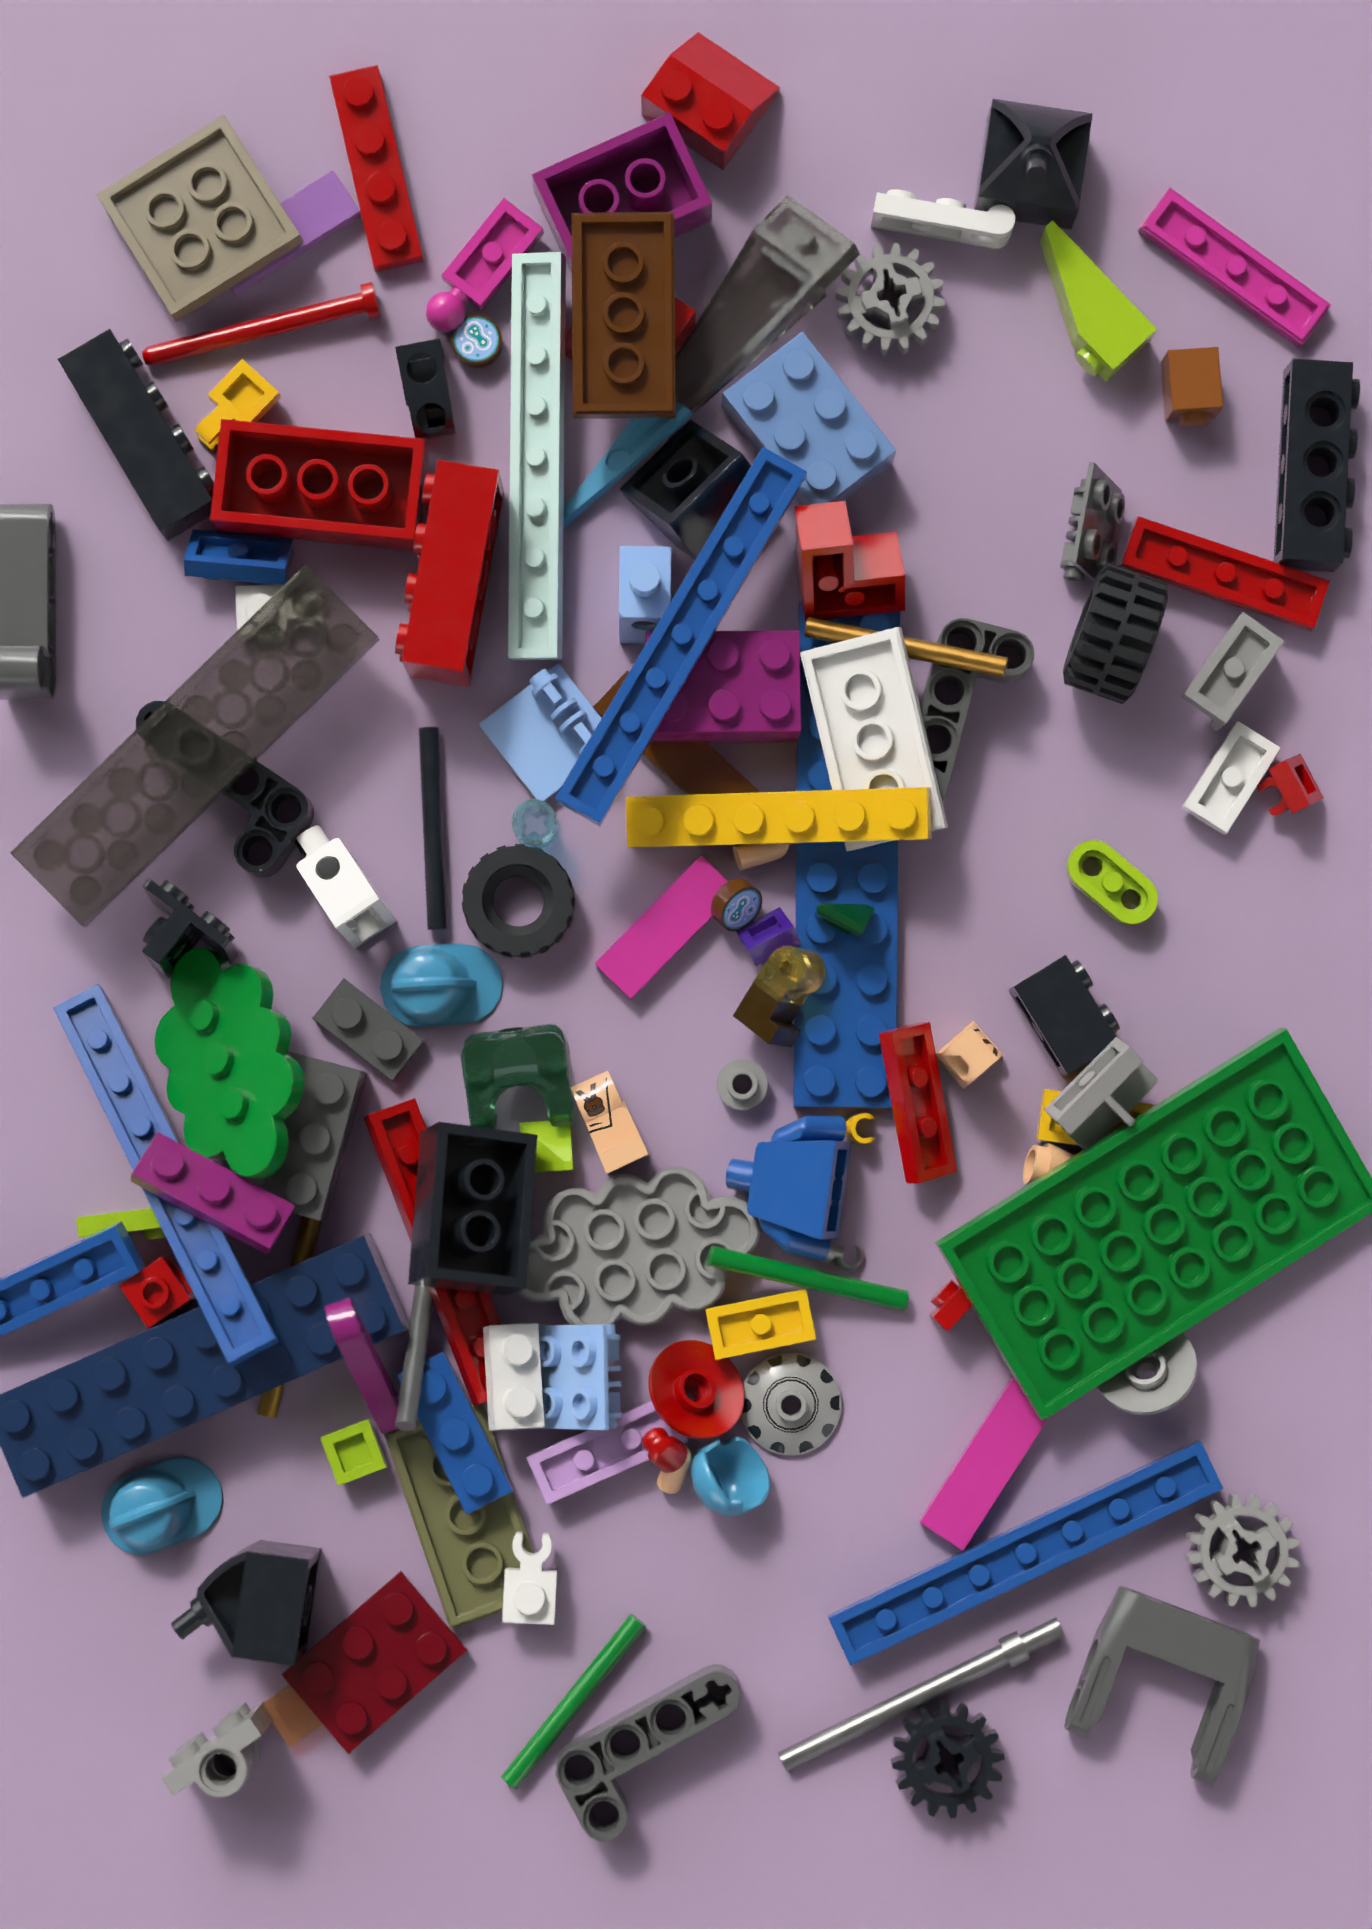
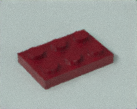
M401 1570L309 1649L295 1666L291 1665L281 1675L347 1754H350L461 1657L468 1648Z

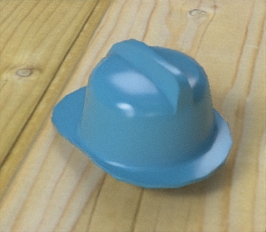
M466 944L424 945L404 949L389 960L382 973L380 991L383 1003L391 1015L406 1025L419 1027L464 1025L479 1021L492 1012L501 997L503 981L499 966L490 954L476 946Z
M186 1457L164 1460L128 1474L113 1483L104 1496L101 1517L103 1528L111 1542L125 1552L137 1555L155 1553L194 1538L212 1525L219 1515L222 1503L221 1485L212 1469L199 1460Z

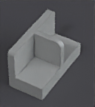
M1242 612L1213 653L1203 663V667L1181 697L1213 719L1208 726L1218 731L1228 722L1282 646L1284 640Z
M1115 1037L1044 1111L1084 1150L1104 1138L1120 1120L1130 1127L1135 1120L1128 1112L1158 1083V1078L1143 1064L1144 1060L1130 1046Z

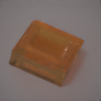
M290 1684L262 1703L273 1720V1724L289 1747H292L323 1725Z

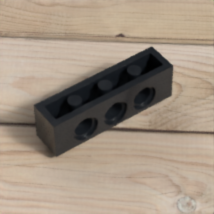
M1292 359L1283 371L1273 562L1297 570L1334 572L1343 563L1344 558L1350 557L1353 532L1352 528L1345 527L1346 508L1351 509L1354 503L1355 479L1348 478V460L1354 459L1358 443L1357 429L1350 428L1351 409H1357L1360 397V380L1353 378V362ZM1322 407L1327 410L1331 416V426L1322 427L1315 424L1309 414L1310 408ZM1318 456L1324 459L1329 467V475L1325 477L1314 475L1307 466V457ZM1314 505L1321 508L1327 518L1326 526L1317 527L1310 524L1304 514L1305 506Z

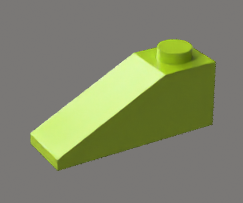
M1052 220L1045 227L1040 244L1072 347L1077 351L1075 358L1087 373L1092 376L1099 374L1108 382L1150 343L1157 328Z

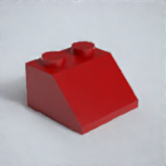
M697 32L668 56L641 94L642 116L652 121L670 112L685 145L724 170L776 97L780 87Z

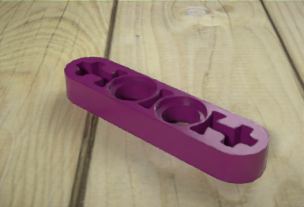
M349 1297L325 1306L328 1322L338 1348L381 1434L398 1429L395 1426L399 1401L398 1395L353 1300Z

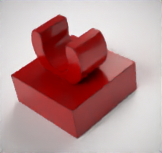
M1301 754L1269 768L1272 776L1261 780L1256 787L1258 792L1271 786L1280 790L1282 794L1281 802L1268 810L1270 815H1279L1289 809L1294 814L1324 799Z

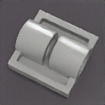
M246 1702L220 1719V1723L212 1729L215 1735L207 1739L205 1734L201 1732L180 1746L177 1752L168 1759L172 1767L161 1779L172 1796L194 1781L203 1792L213 1797H226L234 1794L257 1766L260 1758V1745L257 1739L262 1736L275 1718L264 1702L253 1709H250ZM219 1753L232 1757L237 1768L232 1769L223 1765L219 1759Z

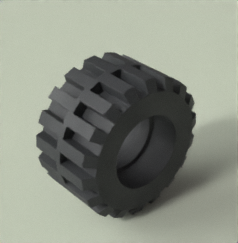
M1107 563L1098 572L1076 626L1063 668L1064 684L1120 704L1125 703L1135 692L1155 644L1168 601L1167 583Z

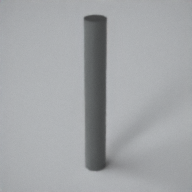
M415 1285L395 1422L396 1428L403 1431L415 1430L417 1424L433 1300L426 1286Z

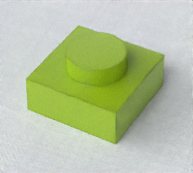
M370 1418L320 1437L338 1486L388 1466Z

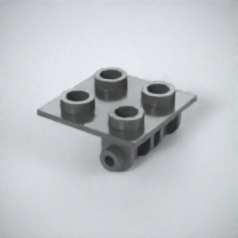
M1089 462L1087 478L1081 479L1080 487L1074 488L1070 512L1073 516L1069 517L1068 524L1077 527V531L1066 532L1065 538L1075 543L1065 542L1060 568L1064 569L1063 578L1070 581L1082 582L1085 574L1094 582L1098 572L1107 563L1115 565L1116 546L1112 541L1115 525L1120 524L1124 516L1125 498L1121 493L1122 490L1094 462Z

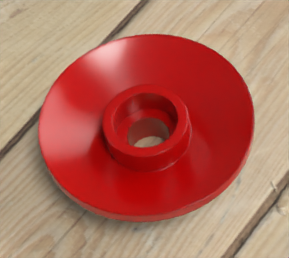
M698 1340L678 1341L662 1350L652 1363L648 1378L650 1398L658 1415L673 1430L689 1438L704 1440L718 1437L736 1424L744 1406L743 1383L738 1370L728 1357L715 1360L712 1345ZM684 1389L689 1390L693 1394L694 1401L688 1398Z

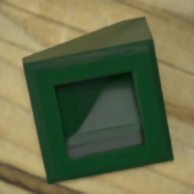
M819 903L814 915H816L815 918L856 939L862 935L875 908L867 904Z

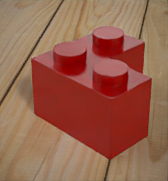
M846 501L794 506L797 574L805 622H807L808 617L825 620L905 611V572L897 532L852 536Z

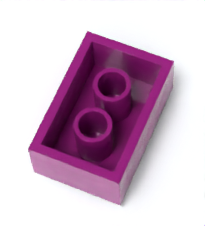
M670 112L532 174L535 196L561 252L566 256V263L571 273L572 213L674 212V238L712 221L713 203Z
M799 630L715 631L650 742L797 743L801 732ZM646 631L645 644L653 631Z

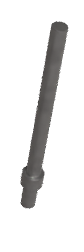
M1056 1617L1020 1635L1016 1630L998 1639L999 1645L779 1751L778 1754L785 1770L789 1771L1009 1663L1013 1668L1029 1660V1653L1064 1637L1065 1634Z

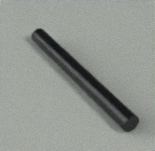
M422 727L419 728L427 930L448 929L439 728Z

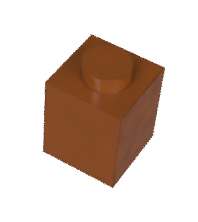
M1219 348L1168 350L1160 363L1165 422L1179 421V426L1183 428L1208 425L1210 419H1215L1223 408Z

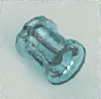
M537 799L526 800L513 812L511 820L512 829L521 844L545 849L552 845L557 838L558 819L553 808L545 801ZM531 814L536 819L542 815L547 817L543 822L547 831L540 836L535 831L528 835L524 833L528 828L524 819Z

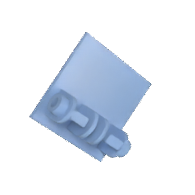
M559 663L548 671L543 669L529 680L531 683L529 686L478 724L540 804L561 788L602 719Z
M615 1324L538 1325L545 1427L538 1429H616L617 1418H622V1412H620V1392H608V1387H621V1381H608L609 1371H621V1366H608V1361L619 1360V1340H621V1334H615Z

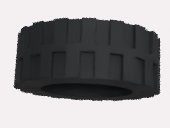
M525 844L498 847L496 851L482 856L480 862L475 867L473 866L468 873L469 877L466 884L464 883L462 890V910L466 923L471 932L486 948L505 957L530 958L539 953L543 954L550 950L549 948L555 943H559L572 923L575 898L571 880L559 861L554 856L544 852L543 849L535 846L534 848L525 846ZM511 877H527L537 883L543 892V910L539 917L531 924L512 926L503 922L495 912L493 902L495 892L502 882Z

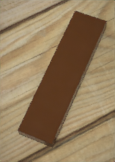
M628 670L593 706L601 717L605 714L627 677ZM705 741L650 742L643 753L645 758L686 795L760 792Z

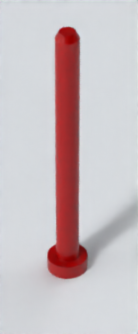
M373 282L360 284V293L147 346L142 351V356L146 365L156 366L367 312L368 318L372 319L380 317L381 310Z

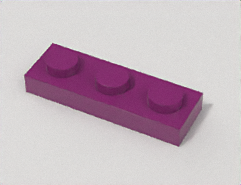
M157 1132L131 1174V1182L266 1255H269L295 1209V1205L159 1132Z

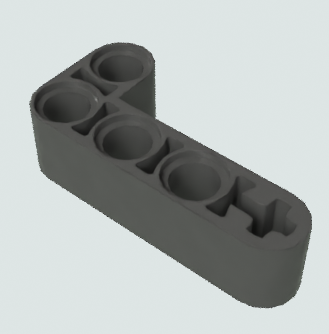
M0 504V699H53L56 689V520L52 504Z
M957 618L944 626L936 642L947 645V638L950 635L960 633L970 638L974 651L996 655V650L1000 647L1011 646L1016 648L1022 657V665L1015 669H1006L1004 678L931 663L920 709L925 731L938 730L948 740L947 751L941 754L931 753L942 802L948 791L976 678L979 677L1010 684L1019 681L1026 674L1034 660L1032 642L1026 635L1018 631L968 618ZM941 682H951L959 688L961 700L954 705H945L936 698L934 687ZM943 767V772L936 768Z
M719 1664L706 1666L576 1737L562 1747L556 1764V1777L583 1830L589 1837L597 1841L613 1840L623 1832L627 1824L628 1803L616 1780L618 1776L726 1718L735 1711L740 1699V1688L737 1676L730 1668ZM715 1680L718 1686L729 1685L725 1689L726 1699L718 1703L714 1696L706 1698L699 1702V1711L702 1714L695 1716L692 1702L685 1693L692 1691L694 1701L708 1693L707 1683L709 1681ZM675 1704L682 1708L686 1718L679 1727L673 1729L666 1728L657 1721L656 1714L658 1710L664 1705ZM622 1729L631 1730L639 1737L640 1744L633 1752L621 1753L612 1746L611 1738L613 1734ZM577 1754L585 1755L593 1762L595 1769L588 1777L575 1778L567 1771L566 1761L571 1756ZM609 1801L616 1806L619 1816L612 1823L600 1824L592 1818L590 1814L591 1807L597 1802Z

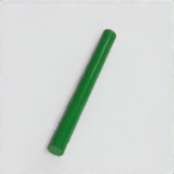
M711 1246L708 1253L707 1266L901 1311L906 1309L909 1292L906 1290L716 1246Z
M633 1614L627 1617L501 1775V1778L509 1786L517 1790L643 1632L646 1625Z

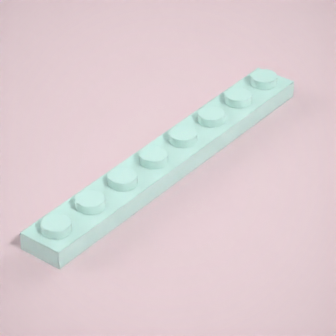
M562 252L512 254L508 658L511 660H562L566 256Z

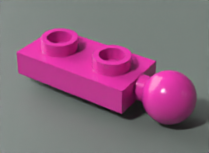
M503 198L441 274L442 280L452 289L449 292L437 293L428 301L426 318L431 327L444 333L457 329L465 319V304L468 301L482 311L512 274V254L529 253L544 235L543 228L507 199Z

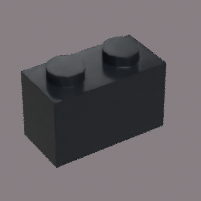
M1067 955L1008 989L1061 1076L1071 1073L1097 1057L1116 1037L1115 1032L1120 1030V1026L1105 1003L1097 1006L1088 989L1093 986V982L1083 965L1078 960L1071 963Z

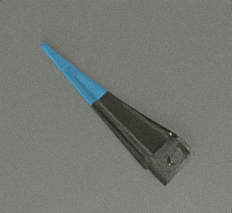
M787 195L752 230L705 311L675 355L676 418H632L603 458L564 506L563 529L828 296L825 290L860 255L855 243Z

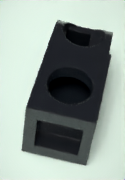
M440 338L396 346L406 406H409L415 438L429 439L455 434L454 416L443 346Z

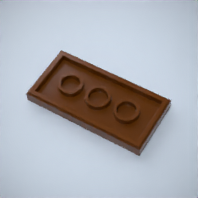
M674 212L572 213L573 419L676 418Z

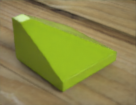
M570 1119L519 1123L521 1133L537 1135L535 1173L574 1170Z

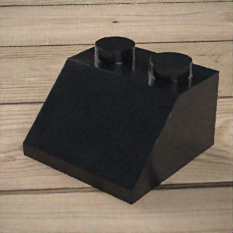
M690 419L619 490L676 547L696 560L751 465L740 451Z

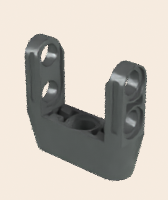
M1119 1586L1095 1633L1067 1711L1064 1728L1067 1731L1086 1737L1091 1727L1100 1721L1127 1647L1214 1679L1215 1683L1191 1747L1193 1761L1190 1775L1193 1779L1213 1785L1223 1767L1250 1691L1260 1639L1144 1593Z

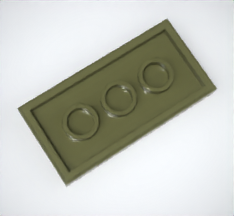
M484 1403L472 1405L509 1479L494 1432L489 1431L488 1415ZM417 1420L415 1430L403 1431L395 1429L385 1433L384 1436L450 1629L503 1611L505 1569L520 1568V1561L515 1557L512 1549L513 1539L517 1532H523L524 1549L529 1553H535L514 1491L466 1515L420 1421Z

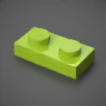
M152 1208L76 1217L78 1238L91 1236L120 1221L123 1222L127 1232L144 1230L145 1240L166 1238Z

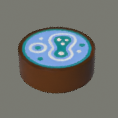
M469 315L465 317L463 323L457 329L452 331L451 343L457 359L464 365L471 368H483L491 365L499 357L502 350V337L499 327L492 319L484 315Z
M745 879L731 880L724 884L715 894L711 904V915L726 930H741L752 923L757 917L762 906V895L756 887Z

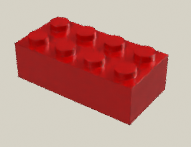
M221 419L210 520L218 532L413 551L417 524L422 523L424 507L422 495L429 460V451L425 439Z
M438 459L435 474H426L422 503L427 504L426 514H428L426 524H417L413 545V553L418 554L417 563H419L417 574L409 573L404 595V603L409 604L408 612L410 617L408 624L400 623L395 645V654H400V662L403 663L411 678L470 688L504 497V488L498 469Z

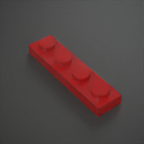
M378 65L329 76L375 273L424 262Z
M1140 516L1134 522L1120 564L1122 568L1310 632L1315 628L1330 580Z

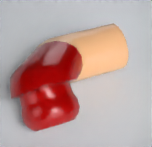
M653 1428L644 1435L642 1447L649 1452V1460L661 1469L657 1478L658 1487L668 1494L677 1493L691 1464L690 1450L676 1437L668 1436L664 1428Z

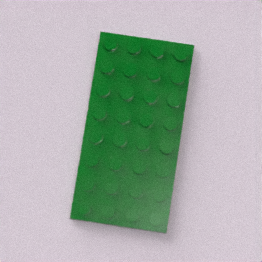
M1279 1028L1134 1118L1135 1122L1130 1127L1124 1124L935 1242L1027 1401L1040 1420L1043 1421L1372 1213V1177L1287 1029Z

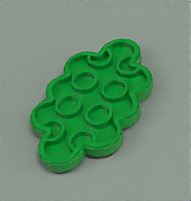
M194 948L186 952L177 961L172 971L170 989L175 1006L169 1009L161 1018L156 1028L154 1040L156 1054L160 1062L171 1069L166 1087L167 1098L175 1110L186 1114L183 1132L189 1149L211 1160H223L226 1158L231 1169L239 1175L263 1179L272 1175L282 1165L287 1155L289 1140L284 1119L297 1108L303 1096L305 1084L303 1070L297 1060L287 1055L292 1035L290 1023L283 1014L271 1009L274 996L271 980L264 971L247 964L230 966L227 959L220 953L206 948Z

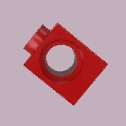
M172 1255L161 1256L119 1285L148 1329L162 1324L196 1300L183 1271Z

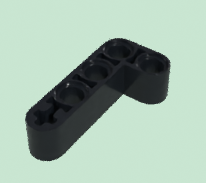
M152 701L145 704L139 710L136 717V729L139 736L153 749L252 814V817L237 837L234 845V856L237 863L251 875L259 878L275 875L284 866L296 848L295 839L311 826L314 819V808L311 801L297 787L174 705L165 701ZM157 719L161 721L168 720V723L184 736L180 744L165 733H158L153 727L154 721ZM202 743L215 744L217 749L215 760L205 767L195 766L193 763L195 748ZM246 770L257 772L259 776L257 788L248 795L237 794L234 789L236 777ZM287 798L299 800L301 804L299 817L291 823L279 822L276 817L278 805ZM258 840L269 841L272 845L270 860L260 866L251 865L248 860L250 846Z

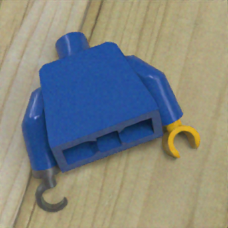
M868 1113L853 1115L847 1121L842 1116L802 1117L775 1130L771 1142H758L755 1149L754 1162L731 1159L725 1179L727 1188L749 1192L748 1214L760 1218L761 1230L785 1252L825 1263L831 1262L834 1258L835 1264L843 1271L856 1270L862 1264L864 1252L861 1246H855L857 1253L855 1260L852 1263L845 1264L843 1260L844 1248L837 1246L835 1239H838L851 1144L871 1143L875 1139V1137L861 1138L856 1133L855 1127L859 1120H875ZM845 1136H846L847 1139H848L849 1141H851V1142H845V1141H843L844 1138H845Z

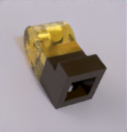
M782 946L776 949L761 968L733 1017L768 1044L792 1047L801 1032L792 1021L808 994L817 991L823 984L826 968L823 959L818 953L808 949L793 946Z

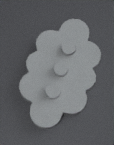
M669 1167L657 1172L648 1183L631 1174H618L609 1178L596 1194L583 1188L567 1189L558 1193L548 1203L543 1215L545 1235L535 1236L530 1239L527 1288L518 1291V1293L523 1298L533 1302L559 1300L562 1313L571 1325L615 1324L621 1316L637 1325H652L661 1321L669 1313L673 1305L686 1311H701L712 1306L721 1297L726 1285V1270L707 1266V1258L711 1246L750 1254L756 1248L760 1238V1222L757 1217L748 1214L747 1203L735 1197L710 1199L704 1180L694 1171L684 1167Z

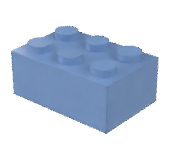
M803 331L722 393V409L757 453L760 452L762 447H765L807 471V476L794 497L799 506L845 501L893 464L897 451Z

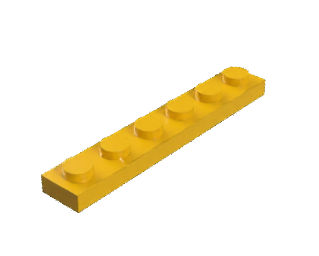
M930 787L626 797L627 848L932 839Z

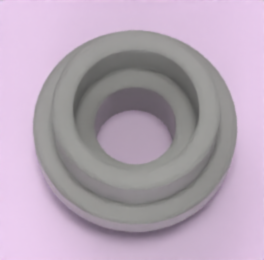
M736 1059L727 1063L721 1069L717 1078V1091L720 1098L733 1109H751L763 1100L767 1092L768 1082L764 1070L757 1063L748 1059ZM744 1074L751 1079L752 1088L748 1093L739 1094L733 1089L732 1081L737 1075Z

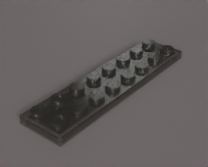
M305 564L27 835L10 854L81 926L86 928L380 639Z

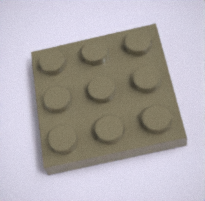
M224 115L96 194L176 322L304 242Z

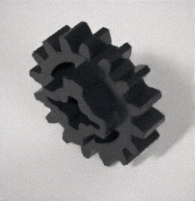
M939 1701L937 1714L930 1715L924 1706L919 1707L921 1721L915 1724L913 1721L905 1718L902 1724L908 1733L907 1738L894 1737L892 1742L894 1747L903 1752L902 1756H896L891 1759L892 1769L905 1770V1773L896 1780L899 1790L912 1787L913 1790L908 1798L910 1804L916 1806L923 1799L927 1800V1812L930 1816H935L940 1806H946L950 1818H956L957 1805L965 1804L971 1813L976 1812L974 1798L980 1795L987 1800H991L993 1795L986 1784L989 1780L994 1782L1002 1781L1003 1777L1000 1771L992 1767L993 1763L1005 1760L1002 1750L990 1748V1745L999 1739L996 1730L991 1729L982 1732L981 1730L987 1719L981 1712L971 1720L968 1719V1707L964 1703L959 1704L955 1713H949L945 1701ZM941 1726L960 1727L971 1734L968 1735L966 1733L961 1737H956L944 1733ZM925 1735L928 1742L924 1755L916 1759V1763L913 1764L915 1748L920 1739ZM937 1740H940L944 1748H948L952 1755L957 1754L954 1757L958 1778H954L950 1769L947 1770L944 1764H938L941 1760L939 1756L940 1750L936 1743ZM981 1755L979 1772L970 1783L967 1776L971 1764L980 1759L979 1756ZM934 1782H939L951 1786L953 1792H937L927 1786Z

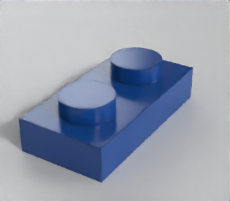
M193 529L184 557L185 576L201 577L208 580L223 579L255 582L261 585H286L293 558V538Z

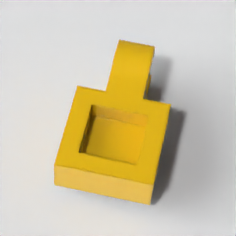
M241 359L208 394L209 400L216 408L194 429L198 434L197 438L213 452L218 447L221 419L258 422L281 398L279 391L247 362Z

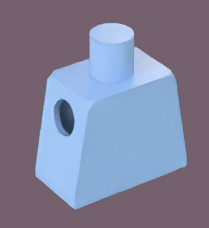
M620 546V644H645L646 631H654L671 602V547ZM649 621L653 622L654 624L640 625L634 622Z

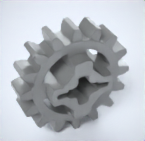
M894 243L891 253L883 254L881 247L876 244L873 245L872 259L867 260L860 253L855 255L854 265L857 271L844 268L842 271L841 280L848 286L838 287L835 299L847 304L838 308L837 318L838 320H851L846 329V335L850 338L861 333L863 335L861 346L863 350L866 351L873 342L880 344L881 356H886L890 345L896 344L898 350L903 355L908 351L910 339H913L920 346L925 344L927 335L923 328L934 331L938 328L940 320L933 313L943 311L945 300L934 295L942 291L944 282L943 279L930 280L929 277L933 273L935 264L930 261L920 266L917 263L919 250L914 249L905 257L901 255L900 244ZM894 270L904 272L912 278L908 279ZM872 274L873 286L870 290L863 291L861 296L857 297L859 286ZM884 284L886 291L890 292L893 299L899 298L896 314L894 307L890 306L888 300L881 301ZM923 302L921 314L913 323L908 325V311L918 307L919 303ZM873 320L886 327V330L878 328L868 321Z
M1229 1493L1228 1506L1223 1507L1214 1499L1209 1501L1213 1514L1207 1518L1196 1513L1194 1518L1202 1528L1199 1533L1187 1532L1186 1534L1187 1539L1197 1544V1550L1185 1554L1186 1560L1192 1563H1200L1201 1566L1192 1574L1194 1580L1199 1583L1210 1579L1211 1581L1208 1584L1206 1593L1215 1598L1224 1590L1225 1603L1229 1606L1234 1607L1240 1595L1243 1596L1246 1604L1250 1607H1256L1257 1594L1259 1593L1273 1601L1276 1599V1595L1272 1586L1276 1582L1287 1587L1292 1583L1284 1574L1285 1568L1299 1567L1300 1562L1289 1556V1550L1300 1546V1540L1285 1535V1532L1293 1526V1522L1287 1517L1275 1520L1279 1507L1272 1502L1265 1505L1261 1510L1260 1497L1255 1494L1249 1495L1246 1504H1242L1239 1495L1236 1493ZM1252 1516L1260 1519L1264 1524H1257L1249 1529L1242 1527L1235 1517ZM1217 1529L1220 1534L1217 1549L1209 1553L1210 1542ZM1232 1533L1249 1544L1253 1543L1247 1548L1250 1556L1248 1559L1252 1566L1237 1556L1232 1557L1238 1551L1235 1544L1237 1540ZM1275 1547V1557L1268 1570L1265 1566L1268 1552L1271 1548ZM1236 1571L1244 1573L1250 1583H1231L1222 1579L1221 1576L1224 1574L1227 1576Z

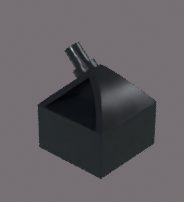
M992 99L986 121L974 210L988 212L995 205H1005L1014 212L1015 221L1047 226L1053 220L1060 228L1072 229L1079 212L1093 113Z
M259 1540L243 1548L222 1563L198 1587L197 1597L190 1601L191 1608L171 1622L172 1628L181 1639H185L203 1624L207 1627L213 1624L231 1657L295 1666L307 1651L321 1548Z

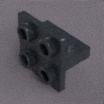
M150 878L146 880L142 887L153 904L169 915L167 920L162 916L159 917L143 937V941L147 945L142 950V953L157 971L169 979L177 961L186 952L192 950L200 940L233 963L238 954L232 944L235 937L229 933L231 929L208 911H205L201 917L194 913L192 910L195 907L189 902L190 898L168 880H164L160 886Z

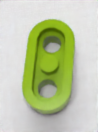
M1088 840L1079 844L1071 851L1066 862V873L1070 882L1111 918L1124 925H1137L1152 916L1158 904L1156 887L1151 880L1111 846L1102 841ZM1092 858L1099 863L1100 871L1097 876H1088L1084 873L1082 864L1085 859ZM1125 891H1131L1137 895L1139 902L1135 909H1127L1123 906L1121 896Z

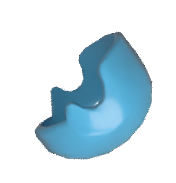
M735 1436L724 1441L719 1439L713 1440L700 1448L693 1457L690 1472L694 1492L710 1511L725 1517L742 1515L766 1501L771 1487L768 1469L758 1451L744 1438Z

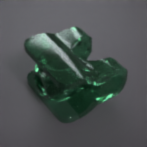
M556 1024L511 1027L473 1033L465 1039L461 1053V1064L470 1126L495 1129L497 1120L496 1102L504 1091L515 1086H527L539 1093L544 1100L547 1117L553 1127L572 1125L573 1103L565 1037L559 1026Z

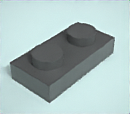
M345 978L342 979L312 1017L392 1081L398 1077L425 1042Z

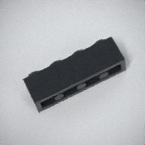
M108 329L58 358L57 360L164 538L169 541L210 517L214 482L204 466L195 471L186 456L194 448L179 423L170 428L161 414V411L169 406L154 381L144 385L135 369L144 364L129 339L127 338L119 343L111 329Z

